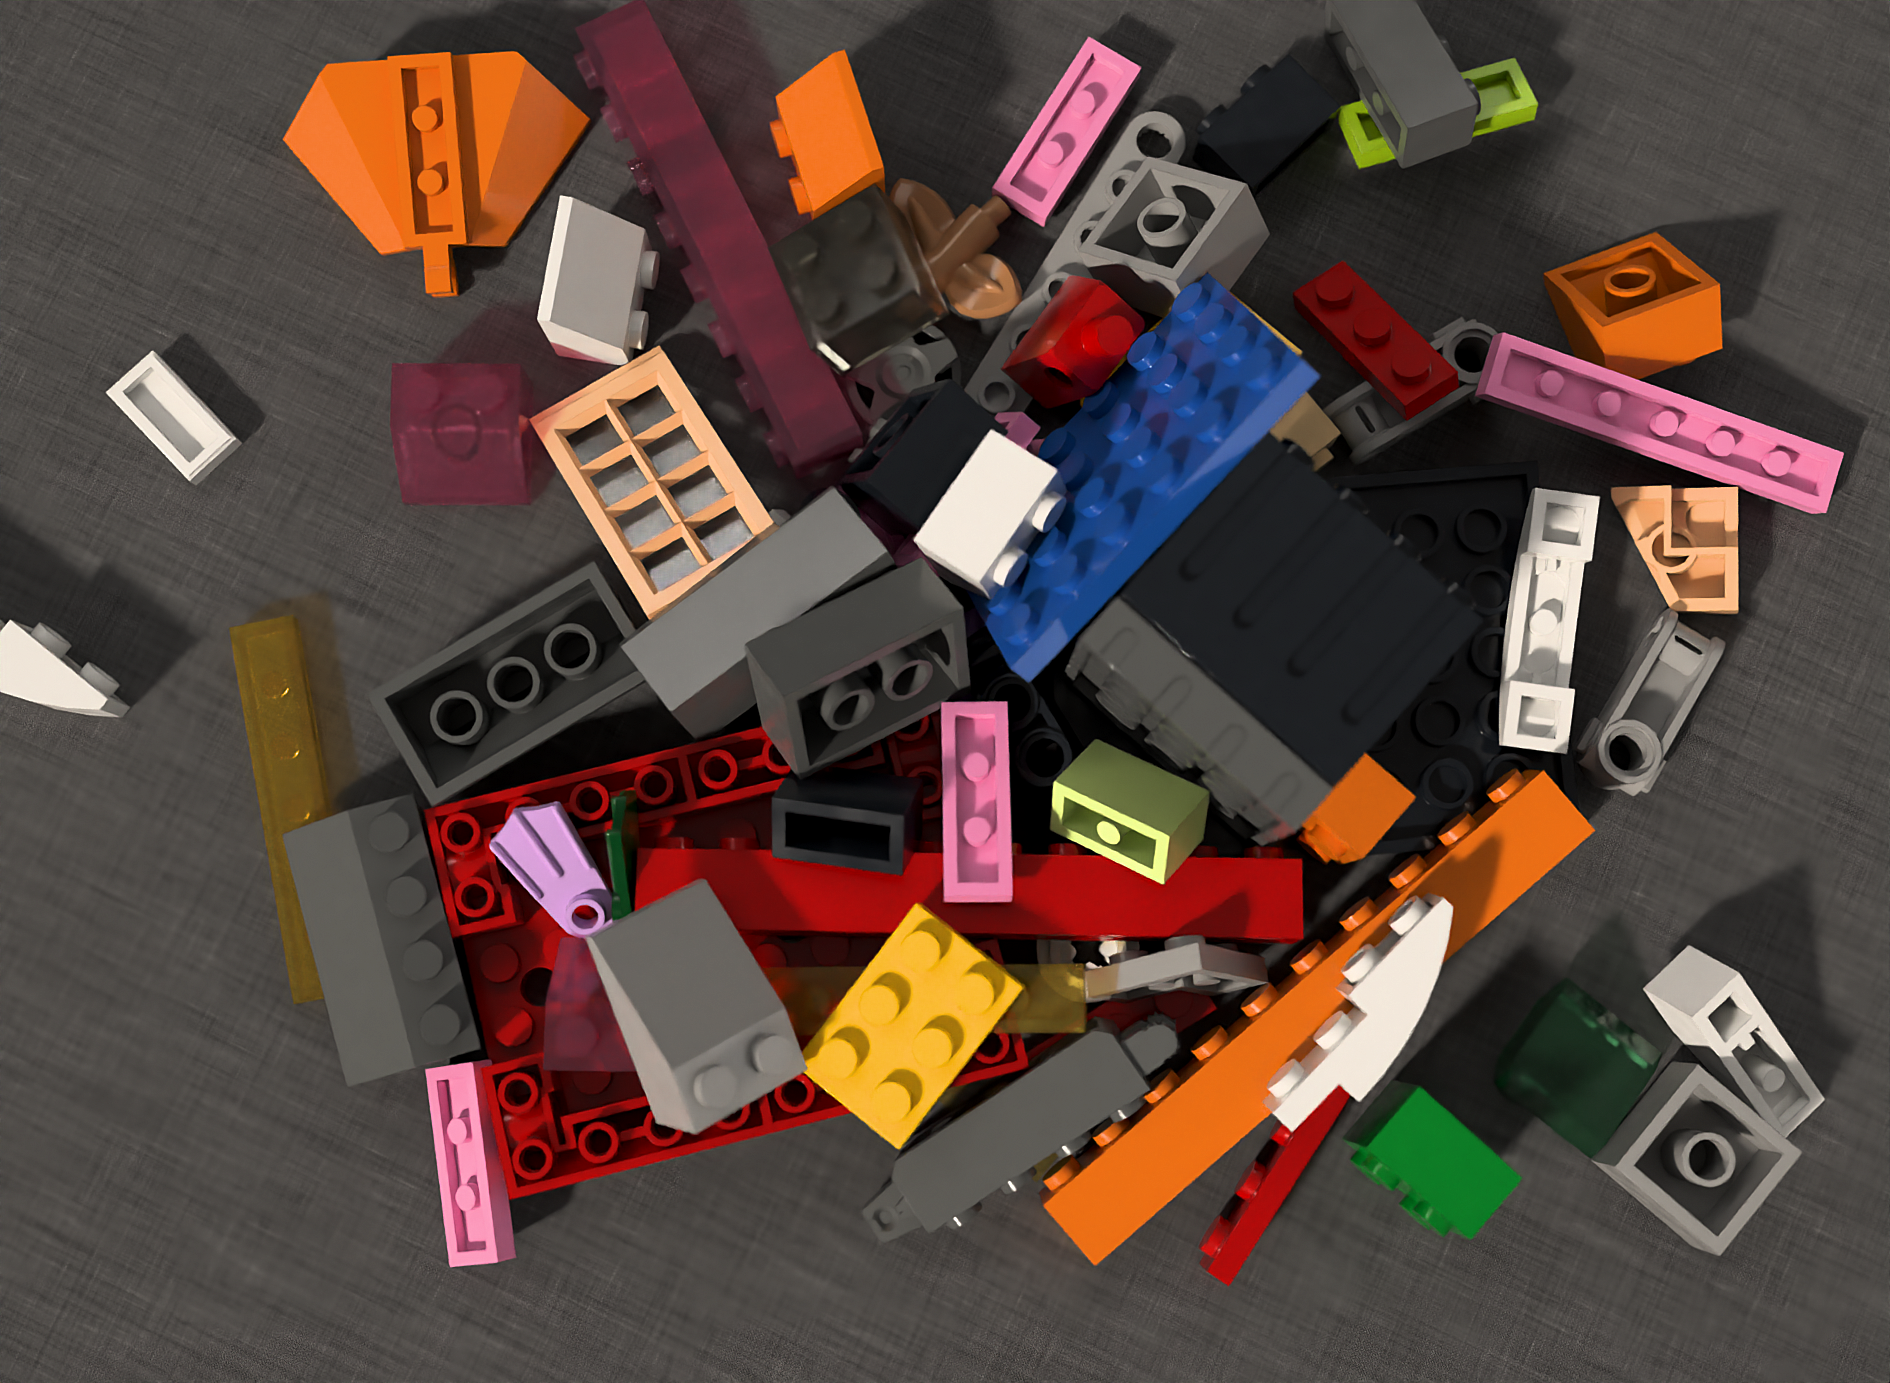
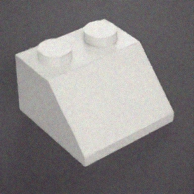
M561 195L537 321L558 356L623 366L632 361L634 348L643 349L645 346L649 315L648 312L641 311L645 288L654 289L656 286L659 272V252L652 251L644 228L576 198Z
M991 429L916 535L914 541L942 578L954 585L992 600L1001 586L1008 588L1019 577L1028 559V554L1025 551L1040 530L1044 533L1049 531L1058 521L1066 505V498L1063 496L1067 489L1057 469Z

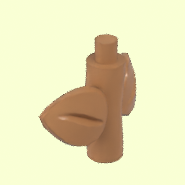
M900 178L893 186L889 195L885 216L886 233L890 245L911 263L880 286L882 294L890 305L901 316L908 319L943 293L946 294L950 304L959 313L975 319L997 317L1016 308L1022 302V288L1014 270L1002 258L984 253L1000 237L996 227L1011 214L1007 204L999 196L994 195L981 208L970 204L955 219L947 202L935 191L916 181Z

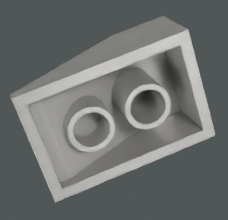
M698 879L585 936L658 1124L696 1134L808 1070L784 1005L705 879Z

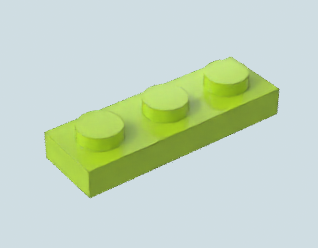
M1516 58L1460 73L1463 79L1468 78L1474 83L1481 102V111L1476 116L1472 137L1535 120L1538 102ZM1362 100L1340 107L1338 123L1359 169L1396 159Z

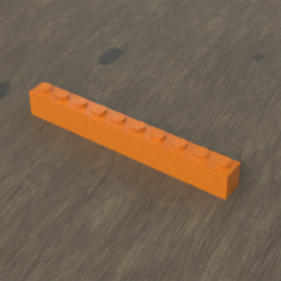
M1515 768L1500 777L1486 791V794L1491 799L1472 816L1468 811H1465L1448 822L1437 834V837L1442 842L1423 859L1419 854H1415L1401 863L1388 877V880L1393 885L1374 902L1367 896L1349 908L1339 919L1340 924L1344 928L1325 944L1320 939H1317L1303 948L1290 962V966L1294 971L1276 987L1271 982H1268L1250 994L1240 1006L1245 1014L1226 1030L1221 1025H1218L1204 1034L1191 1048L1195 1057L1177 1073L1172 1068H1168L1157 1075L1150 1082V1090L1143 1094L1147 1101L1139 1110L1116 1123L1109 1117L1093 1133L1092 1138L1096 1143L1077 1160L1072 1154L1062 1158L1044 1175L1042 1181L1047 1186L1039 1192L1042 1205L1094 1266L1100 1263L1272 1113L1262 1103L1271 1093L1267 1089L1268 1082L1288 1061L1295 1059L1300 1063L1318 1045L1313 1039L1314 1035L1332 1015L1338 1011H1343L1347 1015L1354 1008L1336 989L1346 978L1341 970L1350 957L1361 947L1371 944L1375 948L1393 929L1388 924V921L1404 902L1415 895L1422 900L1429 893L1445 898L1453 906L1448 943L1442 960L1443 964L1595 831L1544 770L1525 769L1520 773Z

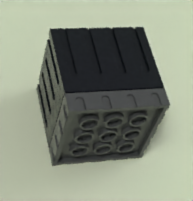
M1269 431L1123 590L1119 597L1113 601L1082 635L1062 676L1167 772L1209 790L1208 808L1251 847L1263 846L1268 842L1277 840L1279 837L1282 838L1290 833H1295L1334 790L1333 788L1342 781L1484 621L1472 610L1475 603L1461 586L1448 578L1443 577L1440 581L1418 563L1421 555L1412 543L1394 531H1388L1385 534L1365 516L1368 513V509L1355 493L1340 484H1336L1334 487L1329 485L1312 470L1315 467L1314 460L1300 445L1288 438H1283L1280 442Z

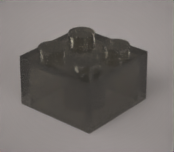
M876 183L768 247L810 350L842 377L950 315L905 214Z

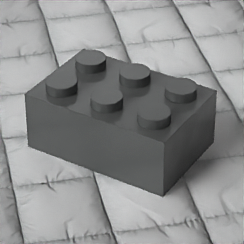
M922 557L898 569L890 570L878 579L839 598L828 600L820 607L782 626L771 628L761 636L744 644L762 728L799 780L941 709V702H954L971 693L963 607Z

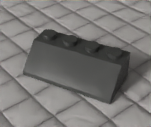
M592 561L366 695L431 806L436 807L647 681L619 645L620 642L635 632L637 628L603 571L595 561Z
M413 793L349 809L282 834L347 1087L480 1049L478 1035Z

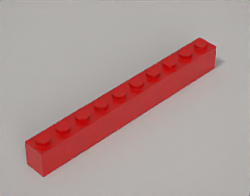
M658 837L655 838L654 848H637L635 911L698 879H705L736 930L742 936L890 938L914 905L921 903L966 939L1166 942L1177 937L1198 935L1205 938V943L1294 944L1304 939L1302 859H1284V849L1278 847H1250L1244 849V858L1218 857V847L1197 846L1163 885L1105 856L1088 855V848L1080 844L1048 845V855L1022 854V844L1011 843L1013 892L1011 902H944L943 841L919 842L917 852H914L903 875L772 857V850H760V840L749 838L721 839L720 849H694V839Z

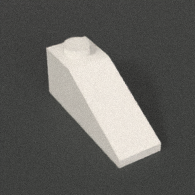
M1688 945L1643 988L1672 1031L1713 1076L1785 1138L1825 1100L1745 980L1736 970Z

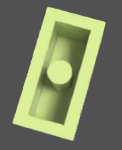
M1095 739L1054 781L1050 830L1164 885L1204 838L1210 791Z

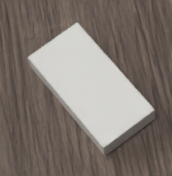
M153 350L106 392L194 485H198L243 444Z

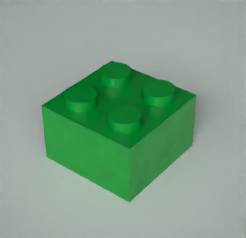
M1391 1080L1342 1137L1355 1150L1349 1161L1376 1185L1380 1186L1382 1184L1391 1192L1398 1188L1405 1195L1398 1205L1428 1231L1432 1229L1443 1238L1451 1231L1471 1240L1523 1179L1418 1085Z

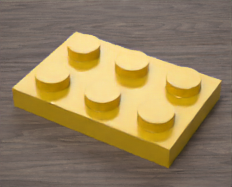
M916 903L803 1050L802 1055L808 1069L804 1073L899 1150L909 1140L1026 986L923 904Z

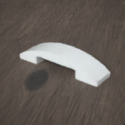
M1541 488L1532 489L1519 541L1506 618L1500 679L1499 745L1567 754L1575 689L1569 688L1584 563L1592 561L1600 496Z

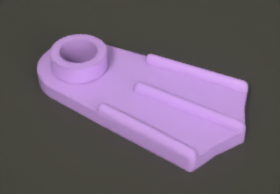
M555 801L540 806L515 808L503 828L490 841V850L570 935L586 939L585 936L613 923V894L561 803ZM581 905H588L593 907L598 915L592 919H582L576 915L574 910Z

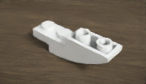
M0 620V692L54 709L93 716L123 717L131 708L114 694L120 685L110 675L91 662H87L82 668L66 655V652L72 646L57 632L41 622L33 629L13 620H10L5 625Z
M1429 893L1422 900L1417 895L1411 897L1389 919L1388 924L1393 929L1375 948L1371 944L1361 947L1343 966L1341 972L1346 978L1336 989L1354 1008L1347 1015L1343 1011H1338L1332 1015L1314 1035L1313 1039L1318 1045L1300 1063L1292 1059L1284 1064L1267 1084V1089L1271 1093L1262 1103L1290 1131L1293 1132L1338 1084L1360 1102L1384 1075L1407 1042L1433 990L1448 943L1453 906L1445 898Z

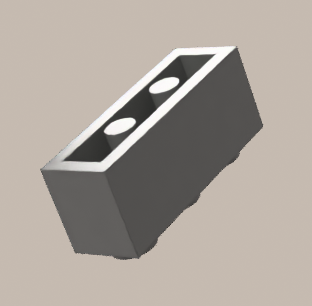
M1422 0L1326 1L1324 37L1402 169L1471 144L1475 119L1481 111L1479 93L1470 79H1463L1453 63L1452 51L1445 36L1442 34L1436 35L1427 21Z

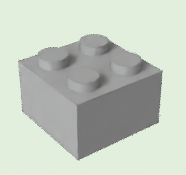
M1148 156L1078 249V252L1093 279L1100 280L1109 286L1130 307L1165 318L1172 311V305L1179 293L1190 284L1198 283L1207 272L1229 291L1270 233L1247 183Z
M1672 1061L1592 1161L1692 1247L1720 1256L1802 1152L1700 1065Z

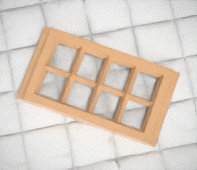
M660 346L653 348L529 419L649 620L774 523Z

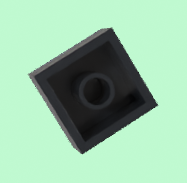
M951 378L918 387L909 393L834 486L849 496L866 515L890 536L918 534L989 431L992 429L1004 437L1009 431Z

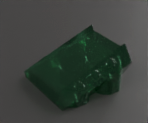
M1565 977L1536 1001L1497 1060L1493 1083L1498 1087L1501 1096L1515 1106L1526 1108L1548 1125L1555 1135L1566 1143L1575 1146L1591 1159L1606 1145L1657 1070L1662 1052L1572 980Z

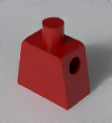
M1071 275L1068 276L1003 364L1001 370L1045 409L1088 397L1102 387L1142 332L1146 322L1102 281ZM1048 367L1058 369L1059 371L1053 376Z

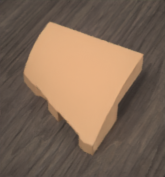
M1671 485L1611 487V499L1657 582L1669 608L1677 613L1738 614V487L1672 489Z

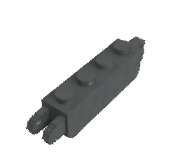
M1154 1011L1153 1015H1147V1019L1141 1018L1123 1031H1120L1114 1020L1093 1017L1028 1060L1030 1068L1007 1074L910 1138L900 1149V1153L895 1160L892 1179L864 1204L861 1212L866 1222L872 1227L875 1235L883 1244L921 1226H924L930 1234L946 1223L951 1230L964 1225L982 1210L983 1206L980 1203L982 1199L999 1188L1005 1194L1014 1192L1036 1175L1037 1170L1034 1165L1054 1152L1060 1159L1071 1155L1091 1139L1092 1135L1088 1130L1109 1116L1114 1123L1120 1122L1139 1110L1147 1101L1143 1094L1150 1090V1072L1164 1064V1059H1171V1055L1176 1054V1048L1179 1047V1042H1177L1179 1034L1176 1032L1175 1026L1176 1020L1165 1015L1163 1011L1161 1013Z

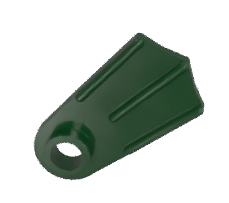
M623 790L619 796H614L611 799L613 822L611 829L605 832L614 890L612 895L613 922L635 912L637 848H641L636 790Z

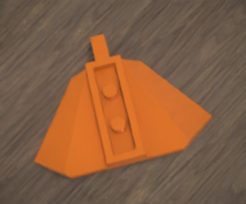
M517 51L453 55L451 52L387 56V60L327 64L317 76L283 140L381 255L423 250L426 294H432V297L440 298L459 296L453 248L507 247L592 121Z

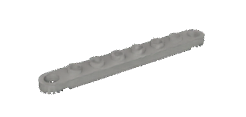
M1153 111L1143 113L1131 121L1023 294L1022 302L1013 310L964 389L993 418L1000 412L1026 413L1034 398L1001 370V367L1068 276L1074 275L1093 279L1078 249L1147 158L1138 149L1137 138H1140L1142 133L1146 134L1150 130L1151 133L1159 131L1158 134H1164L1165 138L1169 139L1171 149L1166 156L1158 159L1179 165L1184 153L1186 139L1181 125L1172 116L1163 112ZM1048 367L1049 371L1051 372L1053 368Z

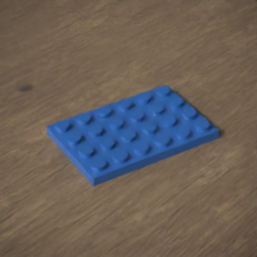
M1208 272L1198 283L1190 284L1179 293L1172 305V311L1153 331L1140 336L1129 349L1127 359L1104 382L1102 387L1093 395L1085 397L1082 408L1063 428L1054 430L1043 441L1037 458L1058 470L1067 489L1063 496L1066 498V505L1055 525L1045 533L1040 530L1025 552L1028 554V559L1016 581L1008 588L1001 586L992 600L966 590L1009 667L1029 683L1320 377L1301 357Z

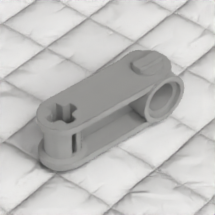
M1463 317L1433 333L1430 336L1432 340L1430 345L1458 371L1459 388L1408 421L1367 381L1345 393L1324 408L1322 411L1335 423L1351 448L1352 453L1349 459L1353 465L1356 466L1365 462L1467 400H1470L1472 405L1482 401L1483 399L1476 397L1475 394L1493 335L1498 333L1493 328L1478 323L1476 319L1465 322ZM1460 349L1473 352L1480 361L1481 371L1469 373L1462 370L1455 361L1454 351Z
M1670 608L1666 609L1645 635L1598 718L1593 717L1590 719L1573 750L1578 752L1576 762L1579 764L1585 778L1594 786L1604 790L1621 789L1631 796H1635L1640 791L1648 793L1667 762L1663 759L1664 755L1716 667L1724 651L1725 641L1718 637L1711 639L1704 637L1679 622L1677 612ZM1612 740L1621 742L1630 754V764L1626 771L1615 766L1609 756V747Z

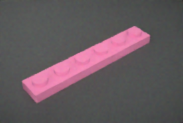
M1505 332L1493 335L1475 394L1476 397L1811 514L1827 512L1844 455L1843 452Z

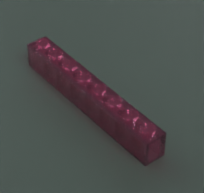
M634 0L576 27L575 31L583 50L573 55L579 71L589 90L600 85L609 103L599 108L604 121L616 143L627 139L635 158L627 161L626 164L641 195L645 196L653 192L662 209V212L653 215L662 238L669 250L680 245L689 263V266L680 269L681 275L695 303L698 304L707 300L716 318L715 321L708 323L707 326L721 356L724 359L734 354L743 372V375L735 378L734 381L749 412L752 413L761 409L771 430L763 433L762 437L777 468L789 464L796 480L852 454L855 448L863 447L862 432L645 1Z

